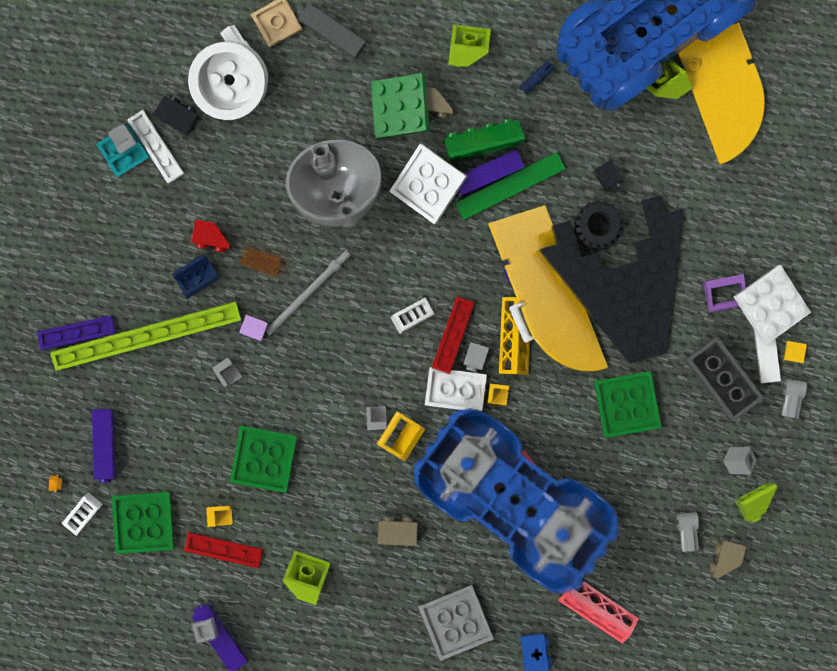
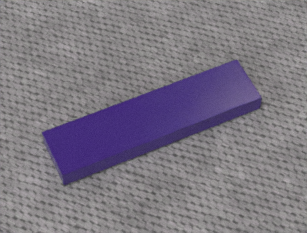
M111 315L38 331L37 335L40 349L43 351L116 334L113 316Z

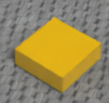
M786 341L784 360L804 363L807 344Z

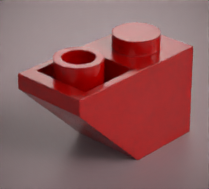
M195 219L191 242L196 244V248L207 250V246L214 247V251L226 253V250H231V245L215 223Z

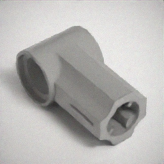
M786 379L781 416L799 419L801 403L806 394L807 383Z
M697 513L677 514L676 519L679 520L677 528L680 531L682 552L699 550Z

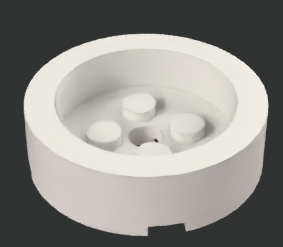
M223 41L206 47L195 57L189 70V90L197 106L206 114L222 120L238 119L256 109L264 99L267 91L268 73L262 58L251 47L240 42ZM230 74L234 77L235 82L233 85L225 83L226 75Z

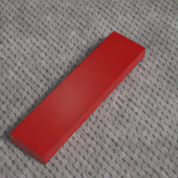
M456 297L431 369L450 375L475 302Z
M188 532L184 548L186 552L254 568H259L263 549L192 532Z

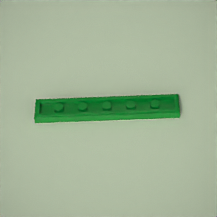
M556 152L456 202L455 205L464 221L566 170Z

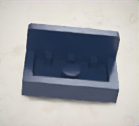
M205 254L196 257L192 262L172 273L187 299L220 280Z

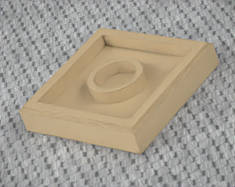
M275 0L251 14L269 48L303 30L286 0Z

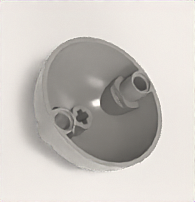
M327 140L308 147L294 159L286 177L287 193L297 211L311 222L326 227L354 226L359 219L370 211L379 195L381 187V170L374 155L362 145L347 140Z

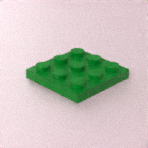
M424 73L371 82L376 139L429 131L426 78Z
M651 371L594 381L604 438L661 428Z
M240 426L230 483L287 493L297 436Z
M170 492L112 496L115 554L174 550Z

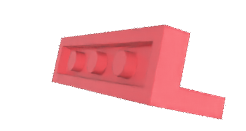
M585 582L581 586L582 593L576 590L562 593L558 601L622 644L632 634L639 619ZM590 596L596 597L599 603L595 604L592 602ZM606 607H611L615 614L607 612ZM622 617L632 621L630 626L623 622Z

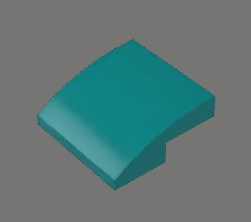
M129 124L126 127L135 139L136 144L121 154L116 149V145L110 136L96 143L116 177L149 158Z

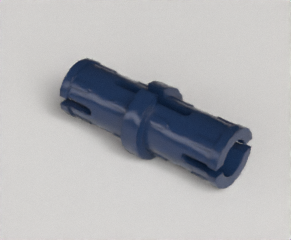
M546 60L537 71H533L530 74L531 76L519 85V88L523 90L528 85L529 87L524 90V93L528 95L538 84L541 85L543 79L554 71L555 68L551 65L545 70L551 64Z

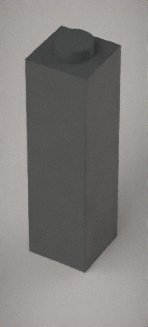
M309 3L306 7L303 6L297 15L299 16L298 21L300 24L354 60L357 59L366 46L365 40Z

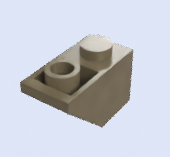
M426 87L428 116L429 114H436L437 118L448 119V116L452 117L453 110L436 88Z
M722 539L720 543L717 542L714 554H717L715 562H711L709 572L712 573L711 577L718 579L741 566L746 546Z

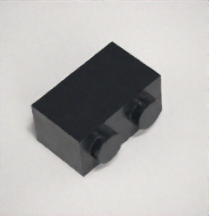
M163 96L153 116L188 137L199 119V116L196 114L197 110L188 105L186 108L179 104L181 101L173 96L169 98Z

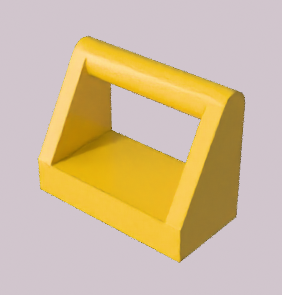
M397 411L377 442V445L401 460L406 461L425 428ZM403 419L407 424L392 448L385 444L399 421Z

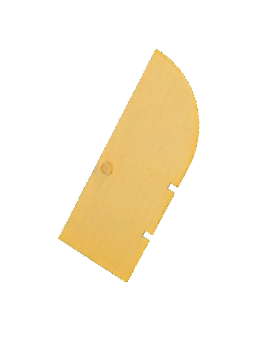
M669 5L667 12L670 15H674L678 12V8L675 5ZM740 23L732 24L708 42L697 39L678 53L684 71H686L693 87L694 98L720 165L737 157L750 145L759 131L765 109L764 90L755 63L748 65L746 61L752 59V55Z
M544 205L488 223L502 261L506 259L509 261V264L505 265V269L518 302L523 300L526 306L521 307L528 328L538 345L555 361L571 369L579 371L607 369L606 360L586 309L540 253L539 249L556 245L551 228L553 224L546 206Z

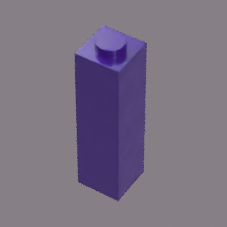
M512 151L465 172L464 174L468 177L457 194L459 193L463 197L524 169L518 151Z
M114 409L92 410L94 479H99V483H110L111 479L116 478Z
M202 603L194 609L195 613L191 616L195 623L214 617L218 637L208 641L228 670L236 671L246 664L249 659L211 605L207 604L205 606Z

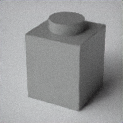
M470 342L463 365L467 366L466 369L476 373L478 369L482 370L489 348Z

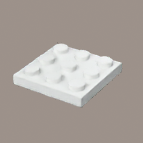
M419 144L390 189V192L433 224H437L468 176L424 144Z
M777 265L734 296V299L764 345L770 343L811 313L781 265Z

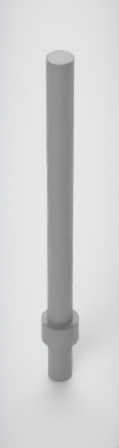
M345 250L336 260L333 259L328 264L329 267L266 328L265 332L270 336L334 272L341 268V265L351 254Z

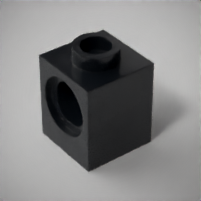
M609 160L593 171L605 191L608 189L613 191L621 186L619 182L623 180V177L612 160Z

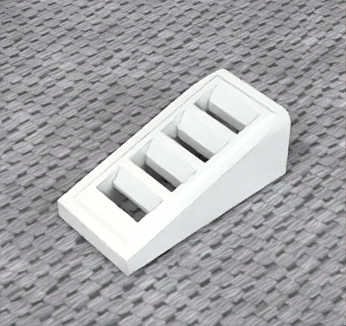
M425 297L393 314L391 319L399 334L433 316L435 313ZM421 304L427 313L425 315H423L421 309L419 308V305ZM414 308L416 309V311H417V313H418V315H419V317H420V318H418V319H417V317L415 316V314H414V312H413V310H412V309H414ZM407 312L413 320L411 323L405 314ZM400 316H401L402 319L404 320V322H405V324H406L405 326H404L403 323L401 322V320H400V318H399Z
M88 492L62 524L77 536L103 504ZM81 506H82L86 511H88L90 514L87 515L85 512H83V511L80 509ZM75 513L79 514V515H80L83 519H85V520H84V521L80 520V519L75 515ZM72 518V519H73L75 522H77L80 526H79V527H76V526L70 521V519Z

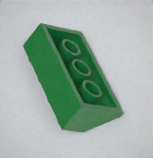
M511 118L503 120V124L495 125V123L484 125L483 129L477 130L475 127L465 130L466 133L458 135V132L447 134V138H444V144L449 163L523 145L525 136L519 120L514 121Z

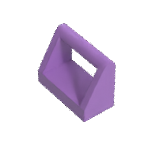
M743 274L703 283L709 313L740 307L736 300L713 304L711 289L738 284L739 291L741 292L746 288Z

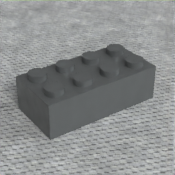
M718 336L710 339L683 360L729 421H735L764 399Z

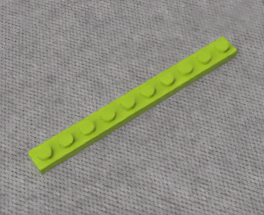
M234 301L51 351L50 354L55 370L58 371L241 321L237 302Z

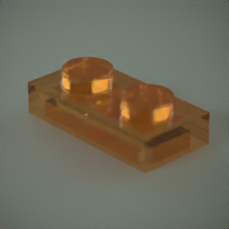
M245 246L240 265L276 277L282 258Z

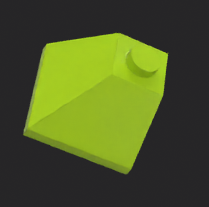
M453 25L448 65L468 67L488 54L491 29Z
M671 59L662 65L663 75L647 87L656 97L673 99L680 98L693 88L686 71Z
M768 482L735 500L745 521L754 523L762 518L761 515L766 513L775 494L776 484Z
M294 550L283 582L297 599L316 605L330 562Z

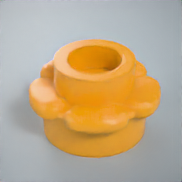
M58 474L56 476L50 475L48 490L54 491V493L57 490H61L62 478H58Z

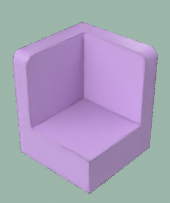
M246 315L239 333L263 341V335L268 324Z

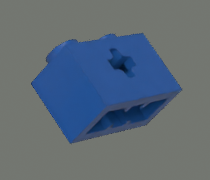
M543 632L520 635L524 670L549 671L552 663L551 657L547 656L546 648H549L548 636L544 637ZM534 649H538L541 654H538V658L531 655L534 653Z

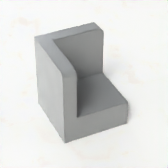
M124 123L108 132L120 154L136 144L135 139Z
M226 358L212 368L225 388L242 377L230 358Z
M366 407L367 430L386 429V407Z
M730 447L724 459L730 474H751L757 461L750 447Z
M214 617L192 624L197 643L218 637Z

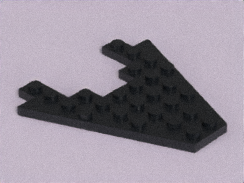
M661 195L641 201L651 238L634 242L638 258L637 262L604 271L600 253L581 257L571 220L551 226L556 245L539 249L540 253L628 363L667 353L683 209L666 213Z

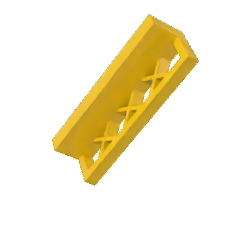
M502 297L499 374L529 375L530 341L524 343L513 315L508 310L509 301H514V305L521 302H518L517 297ZM510 320L513 323V329L511 331L507 329ZM509 340L512 342L510 350L507 349V342ZM508 359L511 361V370H506V361Z

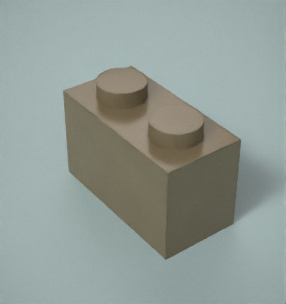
M383 517V520H379L378 544L416 546L417 522L414 521V518L402 517V521H394V517Z

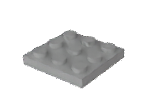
M472 585L418 606L440 661L494 639Z

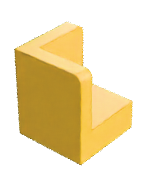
M490 384L487 403L507 405L510 386Z
M232 505L206 508L208 527L231 525L233 523Z

